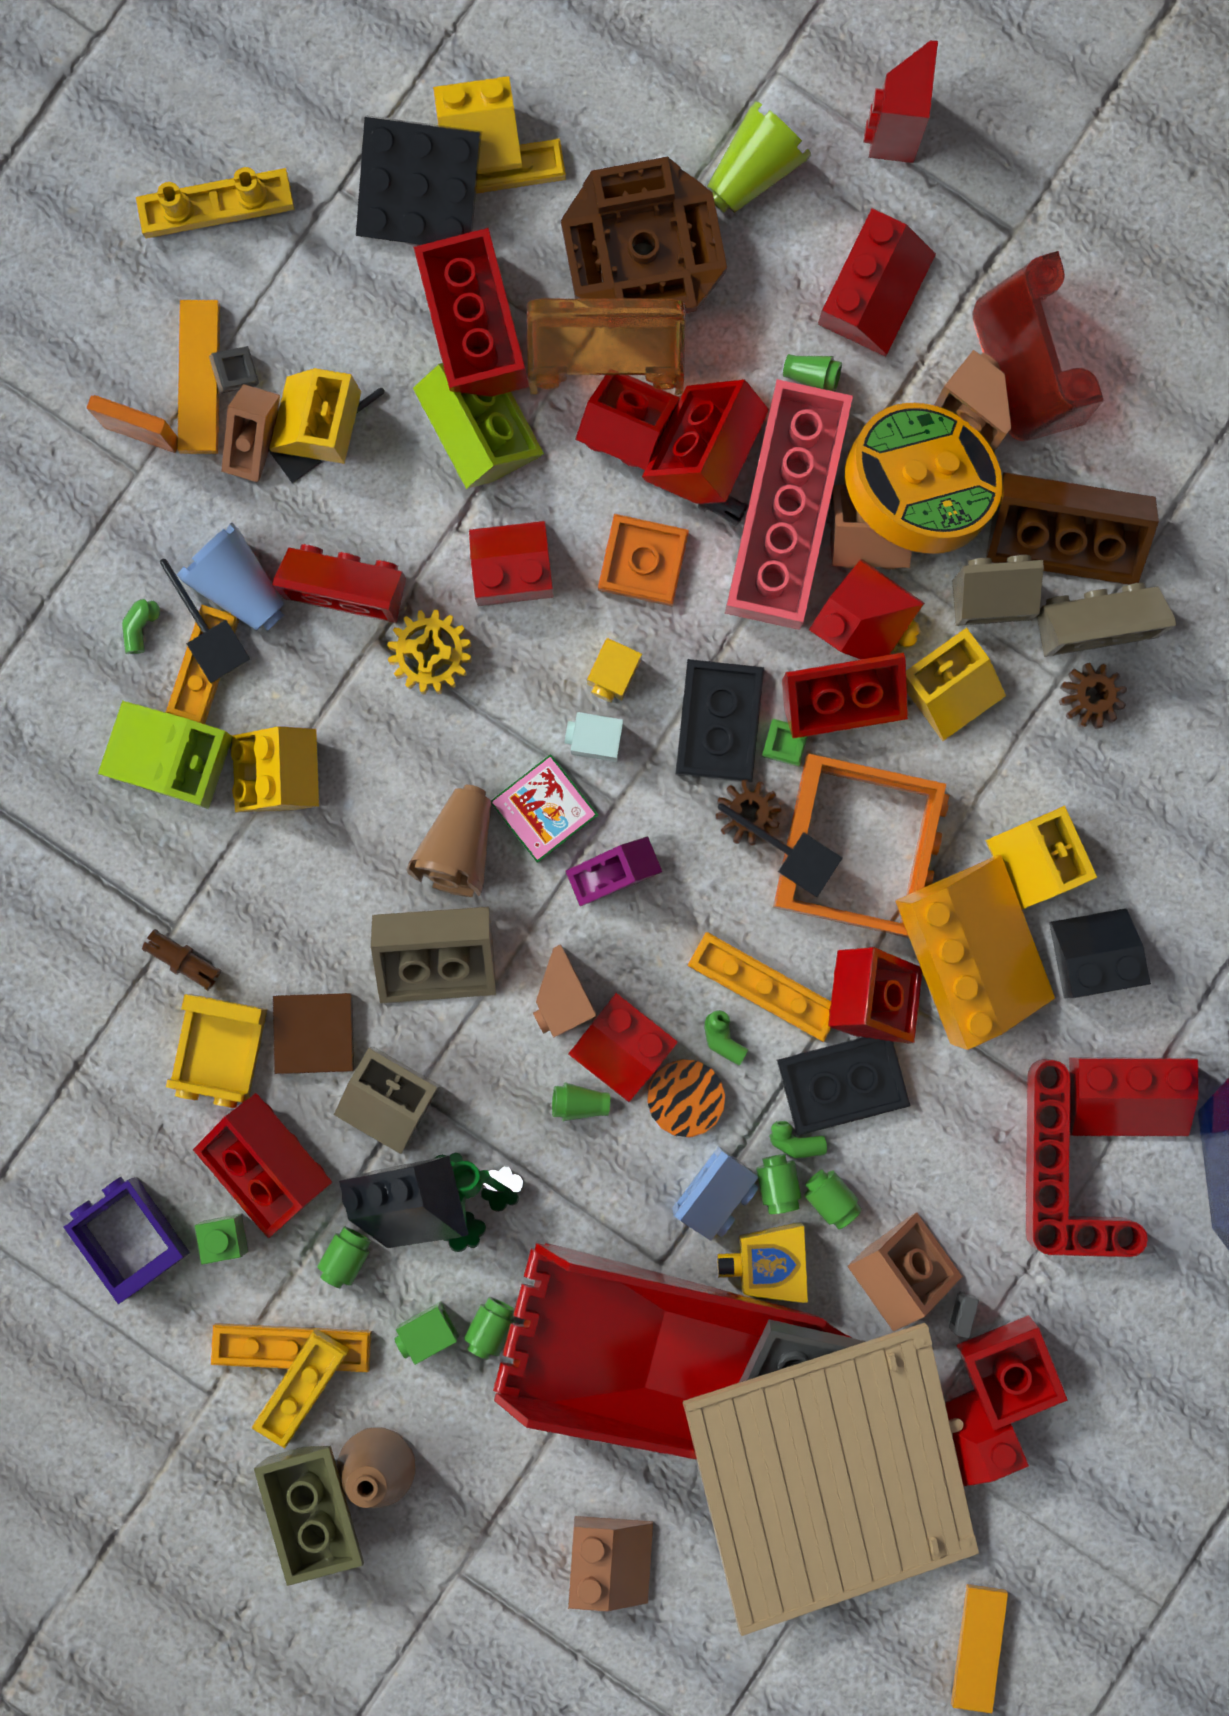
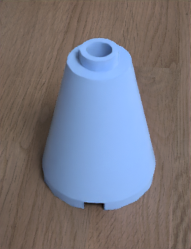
M230 523L226 530L223 529L192 557L194 562L187 568L183 567L177 574L183 583L256 631L261 626L268 631L284 616L279 610L284 605V602L239 528L233 523Z

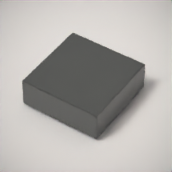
M248 346L215 352L209 356L220 394L240 390L243 384L256 387L259 384Z
M961 1291L957 1293L949 1328L955 1335L969 1339L979 1299L972 1294Z

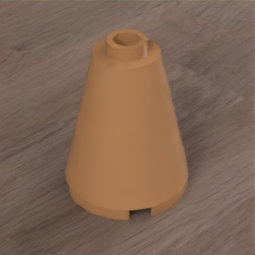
M466 784L463 788H457L453 791L408 863L406 870L411 877L419 882H422L423 876L428 877L434 882L432 888L453 895L473 897L474 892L478 896L481 895L484 887L491 800L485 796V790Z
M383 1427L366 1428L352 1436L342 1447L337 1460V1469L344 1493L352 1503L362 1508H383L398 1502L410 1489L416 1473L415 1456L412 1449L397 1432Z

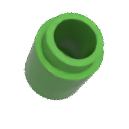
M785 1154L762 1158L763 1165L756 1167L762 1202L763 1205H767L768 1213L781 1214L800 1209L798 1200L802 1197L795 1161H787Z
M820 1170L805 1184L808 1188L804 1194L805 1198L829 1225L834 1224L837 1229L846 1227L862 1211V1208L857 1204L859 1199L834 1170L827 1173L824 1170Z
M344 1226L340 1234L335 1233L317 1266L323 1272L320 1278L341 1289L343 1284L351 1286L370 1253L368 1247L371 1240L361 1233Z
M488 1297L486 1303L480 1305L464 1337V1340L469 1343L468 1351L486 1360L489 1359L490 1355L499 1356L506 1343L511 1323H516L513 1319L515 1309L503 1301Z

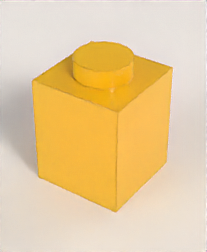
M606 638L587 678V685L593 687L591 693L608 702H612L614 698L622 701L642 660V653Z

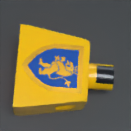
M801 1222L739 1235L740 1253L717 1254L718 1278L741 1277L744 1295L800 1303L808 1302L804 1225Z

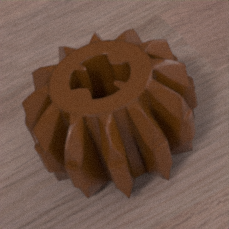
M1091 663L1083 665L1082 673L1073 669L1068 674L1072 682H1063L1060 686L1063 692L1070 695L1061 698L1059 704L1062 706L1071 704L1073 709L1067 712L1066 718L1070 720L1077 714L1080 715L1078 726L1081 728L1086 727L1091 719L1094 728L1100 729L1103 727L1104 719L1110 723L1117 720L1114 710H1122L1126 706V703L1116 698V696L1125 694L1127 688L1125 686L1115 687L1114 682L1119 680L1120 674L1116 672L1107 677L1108 669L1105 664H1101L1096 672ZM1092 688L1098 692L1095 696L1100 695V700L1094 704L1088 701L1091 696H1086L1085 694Z
M742 780L741 794H739L734 786L729 785L726 790L733 801L724 797H719L717 804L723 803L739 814L742 812L740 805L747 803L748 808L751 804L754 805L758 811L754 815L756 821L753 823L766 832L768 831L763 825L777 829L780 825L776 819L768 817L782 811L779 805L768 806L767 804L776 797V793L771 791L763 798L759 794L764 787V783L760 781L756 784L754 792H750L748 780ZM723 812L715 814V819L718 821L729 819L730 823L723 826L720 830L723 835L728 834L733 828L737 831L733 837V843L739 844L744 833L747 834L749 846L756 844L755 833Z

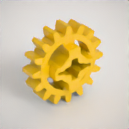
M434 609L431 618H426L423 611L419 610L417 621L413 622L408 616L403 618L407 626L404 630L394 627L393 632L399 639L397 642H388V648L396 652V655L388 658V662L390 665L400 666L396 669L394 675L397 679L407 676L405 686L409 690L417 683L423 695H426L429 686H433L437 694H442V684L447 683L450 687L454 688L456 684L453 677L456 674L462 677L467 675L461 664L471 663L472 657L467 653H463V650L470 648L472 645L469 639L460 640V637L466 631L463 625L452 628L454 624V617L452 615L447 616L442 621L440 620L438 610ZM425 628L424 634L417 639H409L415 632ZM442 630L453 639L455 648L443 644L441 641ZM433 639L434 646L439 654L432 655L427 665L426 658L421 653V650H428L429 644H432ZM405 656L410 659H416L419 663L418 674L409 669ZM445 664L451 665L444 673L435 676V671Z

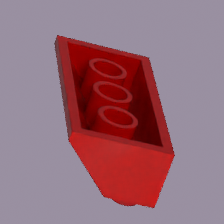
M489 228L413 247L449 390L452 392L493 397L528 388L527 374Z

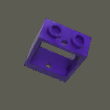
M119 1177L102 1189L105 1195L104 1198L94 1205L88 1200L70 1213L73 1220L63 1227L118 1305L190 1254V1251L137 1177L127 1181ZM130 1194L168 1249L125 1280L86 1225Z

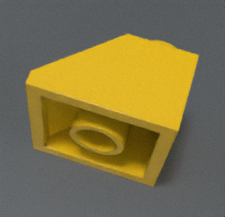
M509 76L433 87L438 125L482 131L478 174L522 168Z

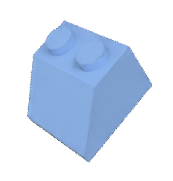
M718 1146L673 1206V1215L710 1241L716 1234L723 1237L735 1221L731 1213L739 1203H742L744 1206L747 1205L758 1190L759 1186L755 1184L758 1176Z

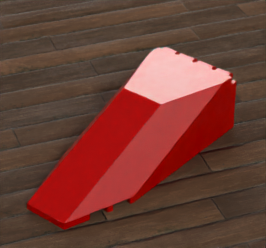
M536 1243L535 1249L531 1248L524 1272V1277L535 1280L534 1286L521 1284L513 1316L525 1320L523 1325L511 1323L502 1355L512 1358L514 1361L513 1364L500 1362L493 1391L497 1392L494 1401L526 1428L697 1460L683 1401L739 1383L769 1319L849 1338L852 1337L844 1334L817 1315L548 1243H545V1245Z

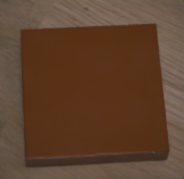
M352 993L273 996L274 1074L354 1071Z

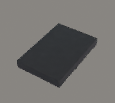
M687 660L675 775L736 782L748 780L749 783L753 782L764 667Z
M861 1037L776 1060L797 1136L910 1107L893 1041Z

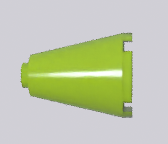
M757 101L749 108L707 185V188L713 192L715 206L723 213L728 208L734 213L806 162L811 156L808 148L803 153L797 148L802 140L776 114L769 110L764 116L758 111L763 104Z

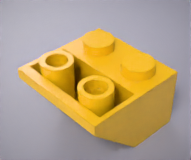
M313 368L287 376L269 448L271 452L345 464L362 392L352 374Z
M967 627L906 670L907 694L942 742L1006 697L990 658Z
M278 726L232 735L231 757L234 774L232 794L235 812L284 811L319 807L316 729Z
M1065 806L985 840L992 857L996 855L1002 856L1022 909L1097 878Z

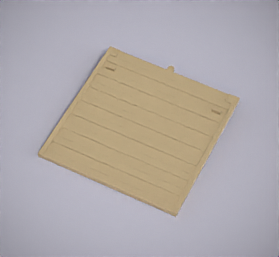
M922 1323L683 1401L737 1627L741 1636L979 1554L952 1438V1433L962 1430L963 1422L959 1418L948 1420L927 1324Z

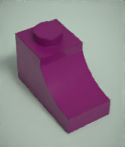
M647 836L619 845L565 872L581 907L638 884L663 871Z

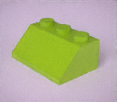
M443 363L438 364L413 387L423 410L426 412L466 489L492 483L540 458L544 454L511 392L493 397L452 392L449 390Z

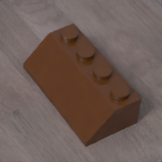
M1003 472L1002 496L998 508L992 516L986 558H991L992 563H1007V558L1030 555L1031 561L1043 560V571L1127 585L1139 583L1159 523L1156 497Z

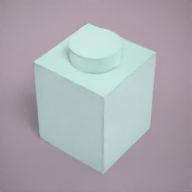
M577 712L575 722L568 721L565 735V744L571 745V755L617 762L623 719Z

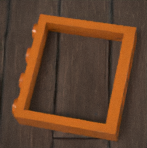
M808 754L805 757L786 845L793 848L803 832L807 834L820 773L927 796L906 895L931 885L934 877V871L928 870L931 854L937 856L942 840V833L936 832L939 817H946L949 807L948 800L950 795L944 794L946 784ZM784 853L783 862L785 861V859H786L787 856H788V855L785 854V853ZM782 874L779 876L773 908L909 938L902 917L900 923L794 900L796 884Z

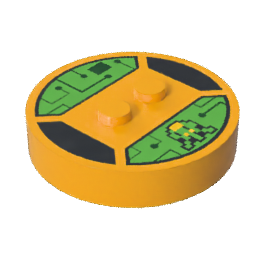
M902 403L881 410L863 427L851 446L846 459V486L857 512L880 536L897 546L914 552L929 554L946 553L967 545L992 518L1002 496L1001 469L989 443L978 430H975L958 415L930 404Z

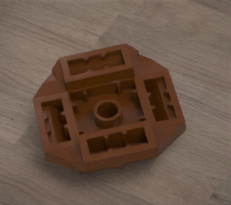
M668 156L592 170L561 219L562 234L575 300L618 325L696 312L727 271L713 192L683 171ZM640 243H647L654 250L648 255H640L635 252L634 247Z

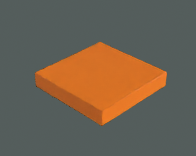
M91 395L86 408L105 429L173 453L177 452L178 436L164 419L96 395Z
M614 514L598 591L673 607L689 530Z

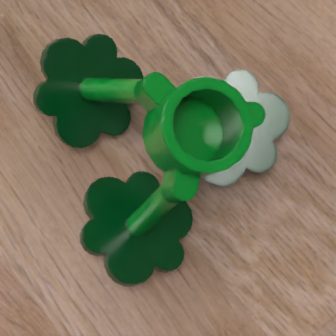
M452 1153L450 1160L469 1235L445 1239L444 1241H449V1248L452 1251L462 1252L467 1246L476 1248L480 1244L479 1237L483 1236L486 1232L485 1223L482 1220L475 1219L472 1212H466V1199L476 1196L480 1192L482 1184H484L486 1187L482 1189L481 1197L489 1201V1206L493 1211L501 1212L507 1205L514 1206L518 1203V1193L524 1187V1180L519 1175H513V1171L509 1167H503L499 1172L496 1170L479 1171L475 1164L463 1161L461 1154ZM438 1155L435 1158L445 1157L446 1155Z

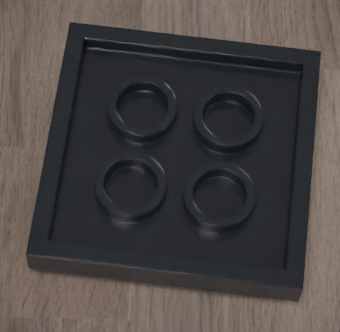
M365 116L356 236L423 245L472 232L482 131Z

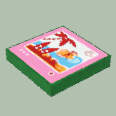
M551 754L491 800V805L537 863L598 817L596 811Z

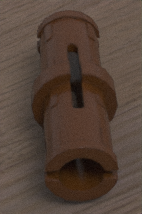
M156 929L147 937L150 941L148 943L144 942L142 946L144 952H148L169 965V971L176 975L182 973L207 991L215 984L216 981L213 979L215 977L218 978L221 974V969L214 967L193 954L194 949L188 945L180 946L159 933Z

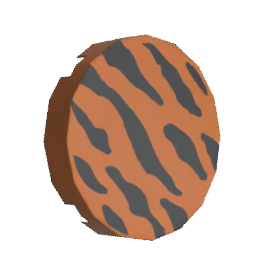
M680 1059L667 1063L655 1074L648 1087L647 1103L652 1118L661 1129L674 1136L693 1137L707 1132L717 1123L724 1110L725 1092L720 1078L710 1067L697 1060Z

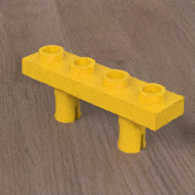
M242 167L235 172L234 178L179 188L173 182H165L158 187L157 193L136 197L142 234L145 239L295 210L286 168L255 173L249 167Z

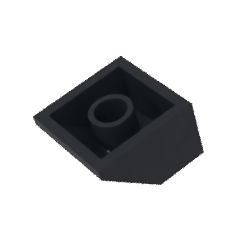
M1127 908L1049 922L1064 998H1078L1151 984L1144 946Z

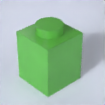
M242 1213L204 1220L195 1225L201 1265L240 1258L248 1253Z
M440 1301L399 1324L396 1329L399 1336L394 1339L402 1356L405 1359L411 1357L414 1365L457 1342L459 1334Z

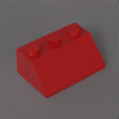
M930 40L886 74L882 89L875 88L873 104L870 106L869 118L866 120L863 143L870 144L868 158L914 163L930 117L938 41Z
M871 208L821 311L818 325L886 357L936 253L907 224Z
M745 379L687 385L642 475L643 479L696 504L726 502L769 408Z
M301 544L300 549L288 547L275 574L273 586L285 600L396 623L406 577L403 571H398L399 566L391 562L376 560L375 565L361 563V558L353 554L339 552L337 557L323 555V549L319 547Z
M904 652L786 672L782 679L784 711L793 739L908 719L906 660Z
M1069 1057L1070 1136H1189L1198 1102V1059Z
M257 1093L224 1116L193 1149L268 1239L332 1183L322 1166L313 1160L301 1146L297 1137L289 1132L274 1114L272 1108Z

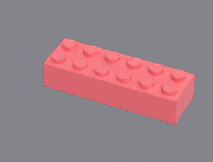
M779 379L776 380L725 614L800 630L804 622L853 399L852 395Z

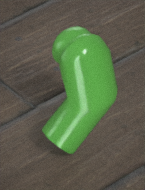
M716 1010L709 1014L705 1020L704 1029L707 1045L712 1051L739 1066L746 1056L748 1049L731 1039L729 1029L730 1018L728 1014L724 1011Z
M776 1121L771 1126L772 1134L769 1135L772 1145L792 1158L821 1156L827 1153V1143L824 1136L798 1138L792 1134L793 1127L787 1121Z

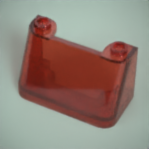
M1059 251L1031 260L998 283L977 300L972 312L983 353L995 359L1000 365L999 370L1005 374L1011 429L1008 433L1019 441H1030L1083 426L1104 401L1099 382L1092 372L1084 368H1073L1062 372L1041 304V300H1045L1047 296L1056 293L1063 284L1065 274Z

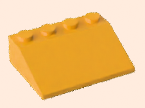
M996 855L895 900L951 1045L966 1050L976 1047L1002 1035L1055 999L1001 855Z

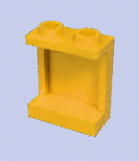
M184 994L181 1010H185L172 1077L167 1079L166 1088L176 1089L175 1096L179 1098L198 1100L199 1094L214 1097L213 1104L236 1108L237 1102L243 1103L250 1097L268 1009L199 995Z

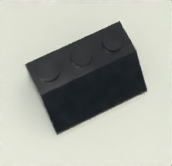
M450 1156L378 1169L339 1181L342 1202L346 1209L348 1220L386 1248L469 1235Z

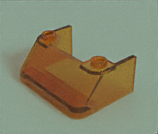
M544 298L529 301L527 303V352L530 394H538V388H558L559 383L567 380V375H645L646 381L653 383L654 388L662 390L675 388V395H682L685 372L686 304L675 299Z

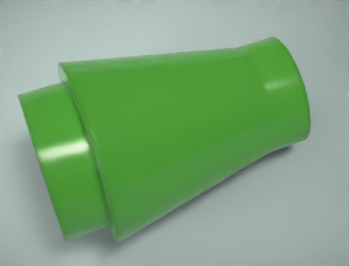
M788 354L783 368V377L793 379L806 386L835 392L840 380L842 362L835 361L834 356H795Z
M566 1082L563 1086H554L552 1096L553 1117H560L564 1122L609 1115L610 1093L599 1092Z

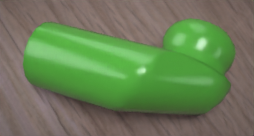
M145 599L135 601L124 617L122 630L125 654L145 652L142 629L147 621L153 622L160 615L159 605L155 601H146Z

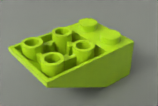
M122 701L98 774L209 810L233 736L224 730L187 718Z

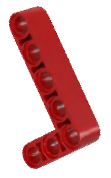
M1041 1059L1034 1062L1029 1068L1027 1075L1025 1230L1027 1241L1032 1247L1048 1255L1133 1257L1139 1255L1146 1248L1148 1237L1143 1226L1137 1222L1123 1217L1069 1216L1070 1074L1067 1067L1060 1061ZM1047 1066L1053 1067L1057 1073L1055 1084L1049 1088L1044 1087L1040 1081V1074ZM1051 1105L1057 1114L1056 1121L1050 1127H1044L1040 1122V1112L1046 1106ZM1051 1145L1056 1150V1159L1053 1164L1044 1167L1039 1160V1154L1042 1148ZM1052 1185L1056 1192L1055 1200L1051 1204L1043 1206L1039 1201V1192L1044 1186ZM1045 1225H1052L1055 1229L1054 1240L1048 1245H1041L1038 1239L1039 1231ZM1091 1226L1095 1234L1094 1239L1089 1245L1081 1246L1078 1242V1233L1083 1227ZM1125 1227H1131L1134 1235L1132 1242L1128 1246L1120 1247L1117 1240L1118 1233Z

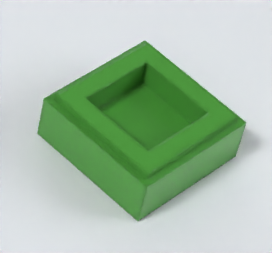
M772 719L761 757L799 767L808 736L793 739L787 722Z

